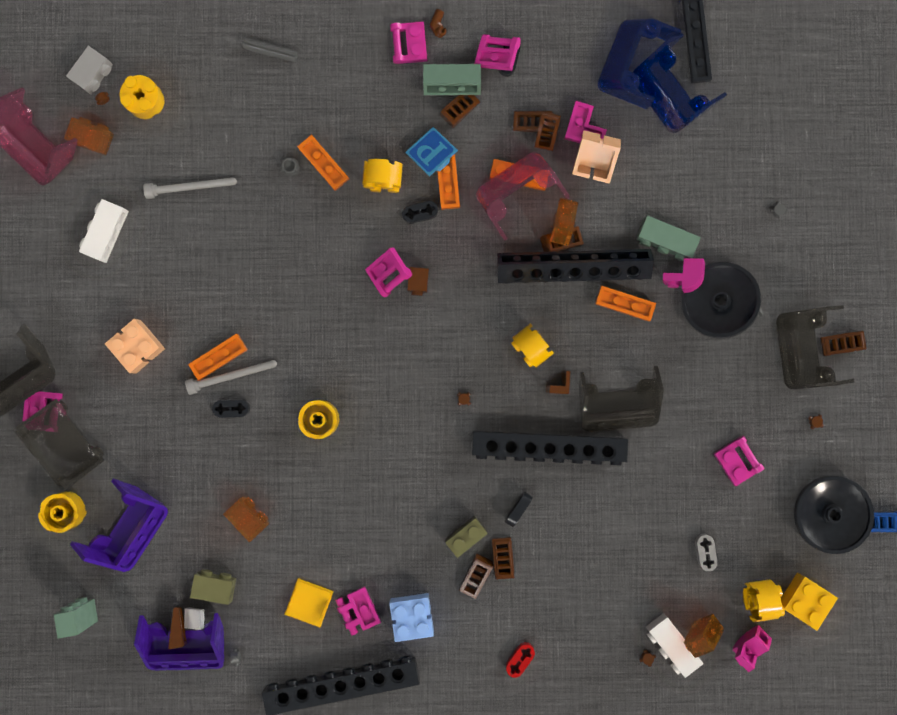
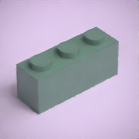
M423 64L424 95H481V64Z
M647 215L642 221L635 240L640 241L639 244L642 246L657 248L659 253L675 255V259L684 262V258H693L701 237Z
M87 597L75 599V602L68 603V606L61 607V611L54 614L57 639L76 636L98 622L95 599L87 600Z

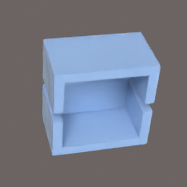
M429 593L390 599L389 604L395 642L434 637Z

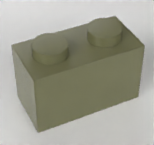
M474 516L446 538L445 543L458 558L488 533L477 517Z
M201 570V572L199 571L194 575L190 598L229 605L233 600L236 578L231 577V574L228 573L216 575L212 574L210 570Z

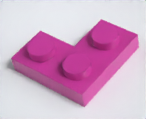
M575 101L564 139L580 143L584 130L601 134L600 138H604L606 129L589 125L594 106Z

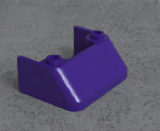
M113 478L111 482L122 493V501L129 506L109 536L97 535L88 546L73 541L70 545L82 561L126 572L135 566L166 518L168 509L161 502L138 487Z
M214 613L213 621L205 624L204 630L185 631L187 644L184 647L168 649L170 631H167L161 623L148 624L144 615H139L134 646L146 668L150 670L222 668L224 665V627L219 614Z

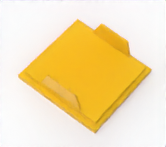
M298 578L284 615L321 628L334 591Z

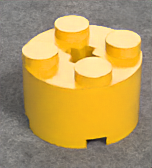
M128 76L120 89L121 104L137 118H153L154 115L159 114L163 109L164 95L161 89L146 76Z
M368 159V162L365 160L363 187L370 189L371 192H381V189H387L388 192L399 193L403 164L395 161L393 165L386 159Z
M530 323L512 337L514 341L511 344L517 352L522 351L525 357L523 359L529 367L533 365L538 367L552 356L554 352H548L547 348H549V345L537 330L532 331L530 329L533 327Z
M325 400L308 402L301 408L298 417V425L302 433L313 439H323L335 432L339 424L337 409L333 404ZM316 415L323 417L321 420L322 424L315 422L317 419Z
M72 491L50 495L42 501L38 518L46 530L62 533L80 525L87 511L83 500Z
M770 579L745 583L747 588H743V601L745 609L750 610L752 614L749 618L753 622L779 619L785 615V610L781 603L782 589L780 585H775Z

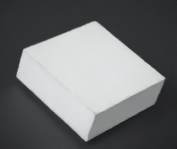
M185 608L184 628L204 629V609Z

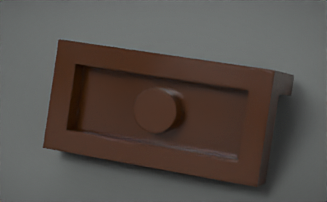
M562 371L561 386L546 385V393L569 394L570 371Z

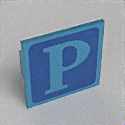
M432 127L405 153L430 177L436 170L441 171L448 165L450 158L458 150Z

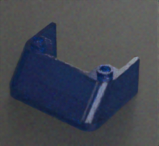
M633 19L622 22L598 79V88L604 93L648 109L654 101V97L637 91L639 77L635 73L628 71L641 37L647 39L657 37L674 44L682 30L655 19Z
M682 33L666 40L632 73L633 83L665 127L672 133H677L687 127L727 96L726 92L711 101L704 95H697L691 100L672 74L670 69L676 63V55L671 47L684 36Z

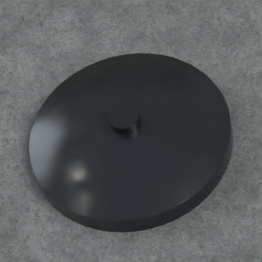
M729 262L711 263L705 265V275L702 284L692 292H682V310L688 323L697 332L711 338H731L746 331L756 320L761 307L760 288L756 279L745 268Z
M824 476L813 480L800 492L794 507V520L799 534L810 546L824 553L843 554L856 549L867 539L874 523V509L869 495L856 482L840 476Z

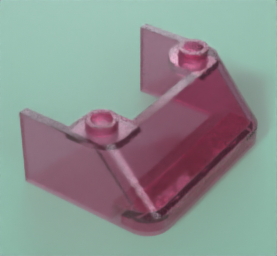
M21 87L0 97V146L40 185H46L73 160L78 140L73 138L66 143L57 145V147L54 146L32 124L33 114L31 109L23 104L25 89Z
M537 152L526 155L477 190L476 196L504 241L508 238L497 223L505 217L507 211L502 200L531 180L535 179L544 188L555 184L564 199L570 198L555 172L542 155Z

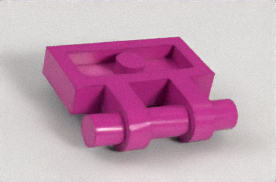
M365 586L349 593L347 597L350 602L348 603L344 602L343 597L335 600L338 605L337 610L339 614H342L345 620L344 625L346 629H349L351 636L358 633L356 626L359 624L364 631L381 623ZM353 608L357 618L352 619L348 611L349 609Z

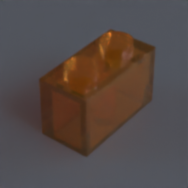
M72 117L64 139L71 144L106 156L114 136L108 130L109 127L99 123L97 126L92 125L90 120L79 117V120Z
M563 198L559 199L554 215L550 242L569 245L574 230L578 202Z
M243 496L223 515L250 543L270 523L268 522V517L262 511L258 512L255 509V503L250 498Z
M712 613L693 623L683 643L694 658L714 651L724 628Z

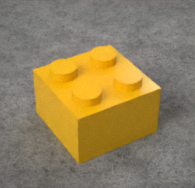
M797 572L782 595L781 603L784 610L818 631L838 598Z

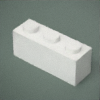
M101 199L95 207L93 220L88 223V232L80 242L79 252L107 263L129 211Z
M664 613L646 626L649 631L646 635L653 644L657 642L660 645L659 651L665 659L668 657L673 663L670 666L677 675L681 673L686 678L703 665V662Z

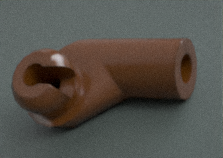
M436 9L430 22V28L436 37L442 38L447 32L441 23L444 12Z

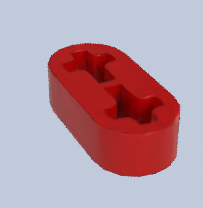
M521 643L507 661L506 671L509 676L513 678L521 676L533 660L535 651L530 643ZM527 648H530V649H529L530 655H527V654H526V655L521 659V657H522V655H523L522 649H525V650H526ZM519 661V664H518V669H519V670H518V671H517V670H514V671L512 672V671H511L512 669H511V666H510V665L512 664V665L515 666V665L517 664V662Z

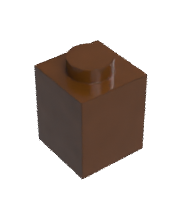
M409 267L412 276L408 279L407 290L413 296H423V293H427L429 269Z

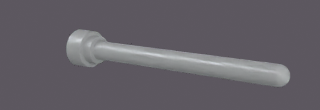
M224 178L164 186L147 183L143 185L145 198L152 199L162 193L235 185L237 180L236 178Z
M271 360L200 381L193 378L185 380L186 389L189 395L196 394L201 388L275 368L277 362Z

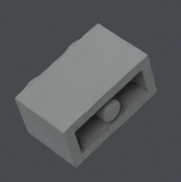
M88 45L66 77L91 95L100 87V82L104 76L110 73L113 64Z

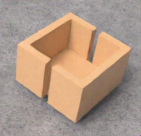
M584 130L572 174L589 178L591 168H594L593 180L610 184L621 149V139L605 135L601 139V134Z
M139 319L130 321L121 329L123 333H116L105 343L129 373H138L149 363L148 360H153L165 350L164 346Z

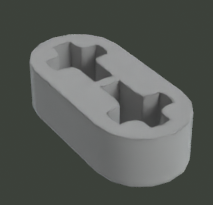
M700 534L695 539L698 564L705 571H713L717 566L715 542L711 536ZM703 538L709 541V543L706 544V551L704 546L700 545V542H703ZM706 554L708 559L712 560L708 567L703 564L706 561Z

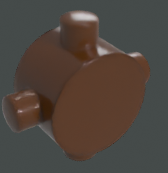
M107 92L97 94L95 97L96 103L98 105L106 104L110 100L109 94Z
M459 392L457 394L459 396L457 404L459 406L466 404L470 406L469 396L471 394L469 392L467 394Z
M818 414V416L808 417L811 429L823 428L822 415Z
M644 650L639 661L651 667L656 655H652L647 650Z

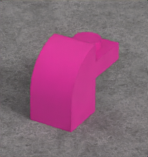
M684 258L683 273H663L664 284L669 288H679L680 285L684 293L696 290L704 280V259Z
M759 625L747 631L735 643L732 649L736 653L735 659L738 664L744 667L747 672L754 670L757 657L769 651L772 638Z

